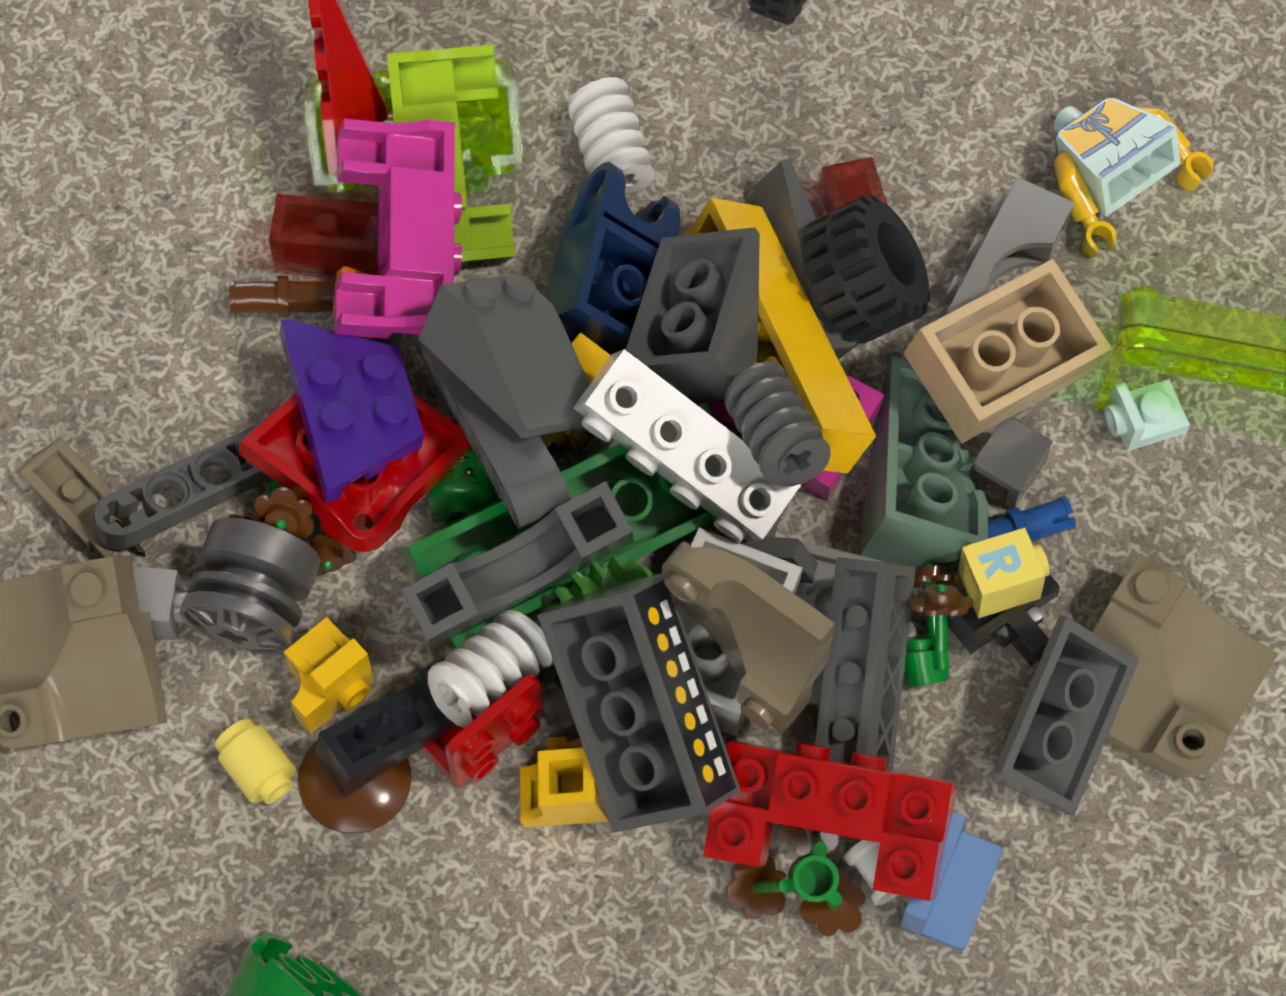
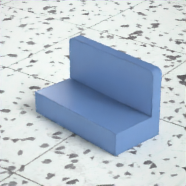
M953 812L943 852L936 898L927 901L910 897L899 927L958 951H963L966 949L1003 849L999 845L963 832L962 828L966 817Z

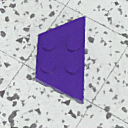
M289 319L281 320L279 335L324 502L335 501L341 497L342 488L362 476L369 480L384 471L387 464L391 461L402 460L422 447L424 431L399 347L356 336L336 335L332 330Z

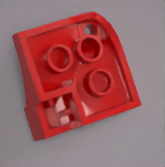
M412 393L424 431L422 447L402 460L391 461L387 464L384 471L367 480L362 476L342 488L341 497L335 501L324 502L296 394H294L240 441L239 455L282 487L294 491L300 500L310 502L314 512L321 521L322 530L350 550L369 552L380 548L401 528L411 508L472 447L460 426ZM357 526L366 527L368 530L359 529Z

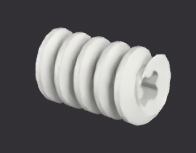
M616 77L602 78L581 87L571 96L567 104L568 114L573 120V131L578 137V147L584 155V166L589 175L601 164L611 162L623 171L626 184L625 195L632 194L651 185L655 179V169L647 165L650 162V153L645 148H642L645 138L644 134L637 130L639 127L638 117L631 113L634 103L626 95L628 93L627 83L623 79Z
M507 610L498 614L493 623L485 624L476 636L467 638L461 648L449 652L444 661L435 663L428 671V686L437 707L448 719L456 725L465 728L473 721L471 714L478 717L490 707V702L495 703L507 692L506 689L510 690L523 677L529 674L536 677L540 672L539 664L550 666L553 663L543 630L534 621L520 612Z

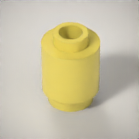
M246 718L231 725L216 740L214 747L220 753L218 762L251 803L264 801L266 804L274 803L286 795L292 788L293 782L291 778L296 771V767L264 726L255 725L251 719Z

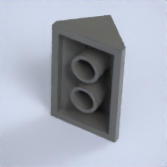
M1059 615L995 765L992 781L1065 813L1075 815L1139 661L1072 619Z

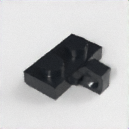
M1049 574V576L1045 577L1041 599L981 618L977 617L972 606L968 608L967 614L960 616L947 615V626L970 654L996 639V642L1002 648L1012 643L1025 661L1032 666L1041 659L1049 641L1047 635L1038 626V624L1043 622V616L1038 609L1058 596L1060 586ZM966 588L959 591L962 596L969 597Z

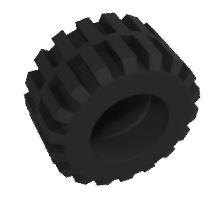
M864 195L806 225V229L802 233L803 244L801 245V252L807 279L815 298L826 316L847 338L852 341L857 340L859 343H867L926 314L928 302H930V290L924 260L911 232L887 203H883L876 196Z

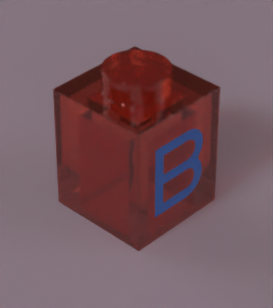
M872 156L822 167L819 194L826 214L864 195L876 196L883 203H887Z

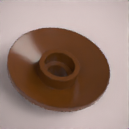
M317 741L305 754L300 766L298 779L302 801L313 818L331 830L347 834H358L378 829L391 821L400 812L408 798L412 778L408 758L349 796L344 797L315 755Z

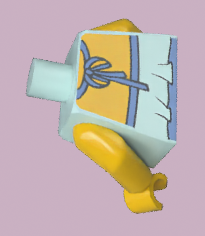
M1107 98L1085 114L1073 106H1068L1059 112L1054 122V130L1058 133L1056 141L1059 154L1054 161V168L1062 197L1074 202L1071 215L1076 223L1081 221L1086 230L1081 240V247L1083 252L1092 258H1096L1098 248L1091 236L1099 235L1103 237L1110 250L1114 246L1117 236L1115 228L1106 221H1099L1095 213L1100 212L1107 217L1179 165L1181 166L1177 171V182L1183 189L1188 191H1195L1201 184L1200 177L1192 169L1198 171L1205 179L1213 171V160L1211 157L1203 152L1192 153L1188 149L1191 145L1189 140L1167 113L1159 108L1132 106L1116 98Z

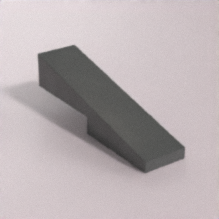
M781 161L752 187L756 206L763 208L839 360L852 350L855 344L833 325L822 310L810 287L801 252V245L803 244L802 233L806 229V225L816 220V217L792 161Z

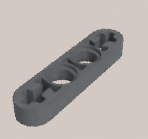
M257 426L248 428L106 495L99 500L94 510V532L97 539L103 545L112 549H124L134 546L271 480L268 475L239 455L240 441ZM246 462L245 472H243L240 464ZM217 465L226 468L230 472L231 477L223 484L214 485L207 483L200 474L206 467ZM172 488L183 496V500L175 507L166 508L157 505L153 501L152 496L159 489ZM142 501L143 508L137 511V502ZM117 514L120 519L129 518V526L121 528L117 522L110 524V515Z

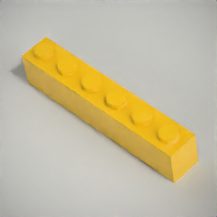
M711 197L686 235L753 227L757 229L760 234L758 354L755 364L771 361L779 363L786 370L788 379L796 387V393L803 399L805 408L813 416L814 423L821 430L823 439L830 445L831 456L823 470L848 474L874 440L876 434L763 208Z

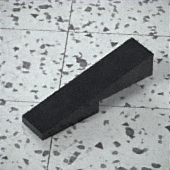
M434 664L418 671L415 683L319 732L315 755L344 797L349 796L458 726L448 719L437 707L430 693L428 671Z

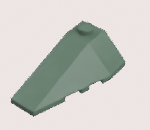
M891 356L886 367L882 391L884 398L878 414L876 437L874 438L861 514L860 556L912 567H923L927 563L937 565L958 560L961 557L962 547L988 539V503L983 490H976L969 471L973 466L969 450L961 449L957 436L907 360Z

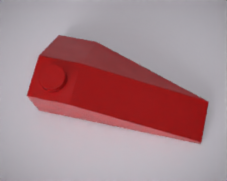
M308 0L311 27L314 30L315 38L313 42L316 72L321 85L320 107L329 174L337 173V131L344 118L384 122V120L394 119L393 112L387 113L386 99L339 0Z

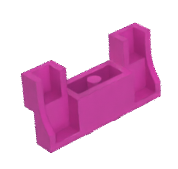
M344 118L337 131V181L379 186L378 275L348 272L340 274L335 282L334 334L388 339L392 332L420 335L440 285L454 283V275L457 276L459 274L462 262L461 244L454 243V225H458L462 213L461 193L454 192V122L423 120L406 123H385Z

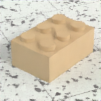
M1051 259L922 327L903 354L962 444L1091 374L1109 354L1112 347L1054 259Z

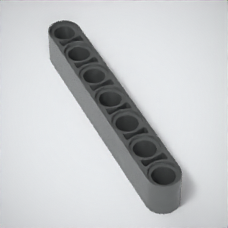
M408 334L517 528L520 529L544 519L554 508L571 500L563 476L540 436L522 439L419 340L420 335Z

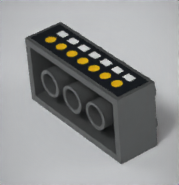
M662 573L575 596L537 615L613 833L703 815L740 792L674 595L666 587Z

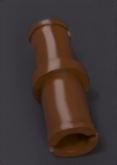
M278 276L277 281H230V314L278 313L279 318H289L290 313L297 312L333 313L336 279H331V281H289V276Z

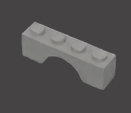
M1016 177L1008 195L1002 192L997 194L987 217V221L993 223L987 235L977 233L965 259V262L971 264L965 277L956 274L943 302L949 305L945 315L989 293L990 286L1003 274L1016 268L1040 266L1050 261L1068 226L1074 202ZM934 316L930 323L940 318Z

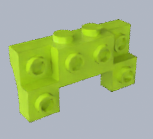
M493 44L387 53L394 119L384 120V122L406 123L436 120L455 123L454 192L461 193L462 213L458 225H454V243L461 244L462 262L515 256L510 204L468 208L457 103L499 99Z

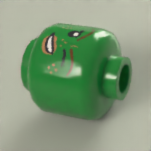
M473 449L465 452L448 473L429 490L428 506L437 517L446 523L464 516L499 497Z

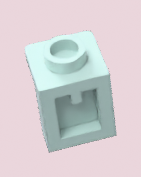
M1170 379L1129 391L1125 382L1114 385L1108 404L1104 409L1106 423L1111 434L1115 437L1121 436L1127 451L1185 434L1190 426Z

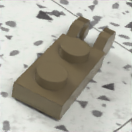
M61 437L18 470L21 479L89 551L93 549L100 558L122 556L118 550L103 545L97 539L94 532L95 507L99 500L113 491ZM117 514L110 515V524L117 522L121 528L129 526V518L120 519ZM151 538L133 546L145 556L156 549Z

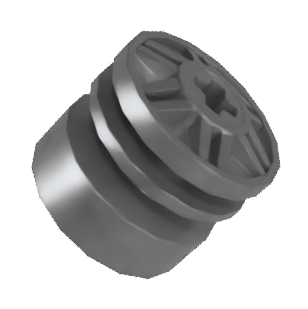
M221 518L212 521L198 558V562L205 571L193 574L188 586L191 593L185 595L179 610L181 618L197 632L228 646L258 654L278 655L284 653L293 643L296 635L293 628L298 626L303 614L296 602L306 600L310 594L321 562L319 555L303 540L265 523L242 518Z

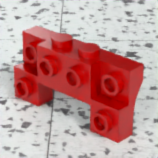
M727 741L726 750L740 792L710 811L703 857L753 867L765 866L767 864L773 823L880 843L872 890L927 901L936 898L943 852L954 810L958 782L886 769L887 758L870 754L853 753L851 762L829 758L831 748L821 745L797 742L794 752L740 741Z

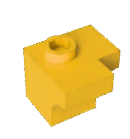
M328 617L324 618L284 651L289 671L301 683L297 695L290 702L296 720L310 735L342 708L349 711L357 707L366 699L371 691L370 685L374 682L368 653L354 638L351 640L347 638Z
M579 735L547 738V750L538 751V763L520 767V822L524 827L609 821Z

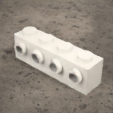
M625 349L609 357L573 407V409L584 416L581 424L590 433L605 442L613 438L628 450L625 457L632 465L650 476H653L655 472L660 474L673 484L669 491L674 497L692 509H697L699 505L717 518L713 525L725 536L738 543H741L743 539L746 541L763 540L801 486L800 484L795 486H778L770 483L762 475L758 463L751 455V450L743 440Z

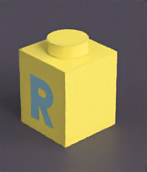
M1025 528L962 547L958 569L967 593L973 599V607L978 618L1041 599L1045 577L1050 574L1048 560L1040 544L1032 545Z

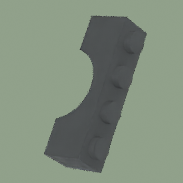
M605 481L557 506L544 519L513 539L475 557L452 562L402 588L401 591L433 649L633 543V530Z

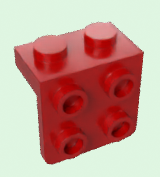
M532 674L525 676L495 703H492L478 717L472 716L473 721L465 728L456 726L422 748L423 752L458 789L470 779L473 782L480 781L495 768L499 761L497 756L512 743L516 746L522 745L540 728V719L543 717L540 682Z

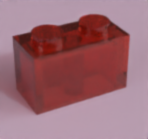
M277 194L269 235V244L275 270L336 276L338 270L347 266L370 275H378V203Z

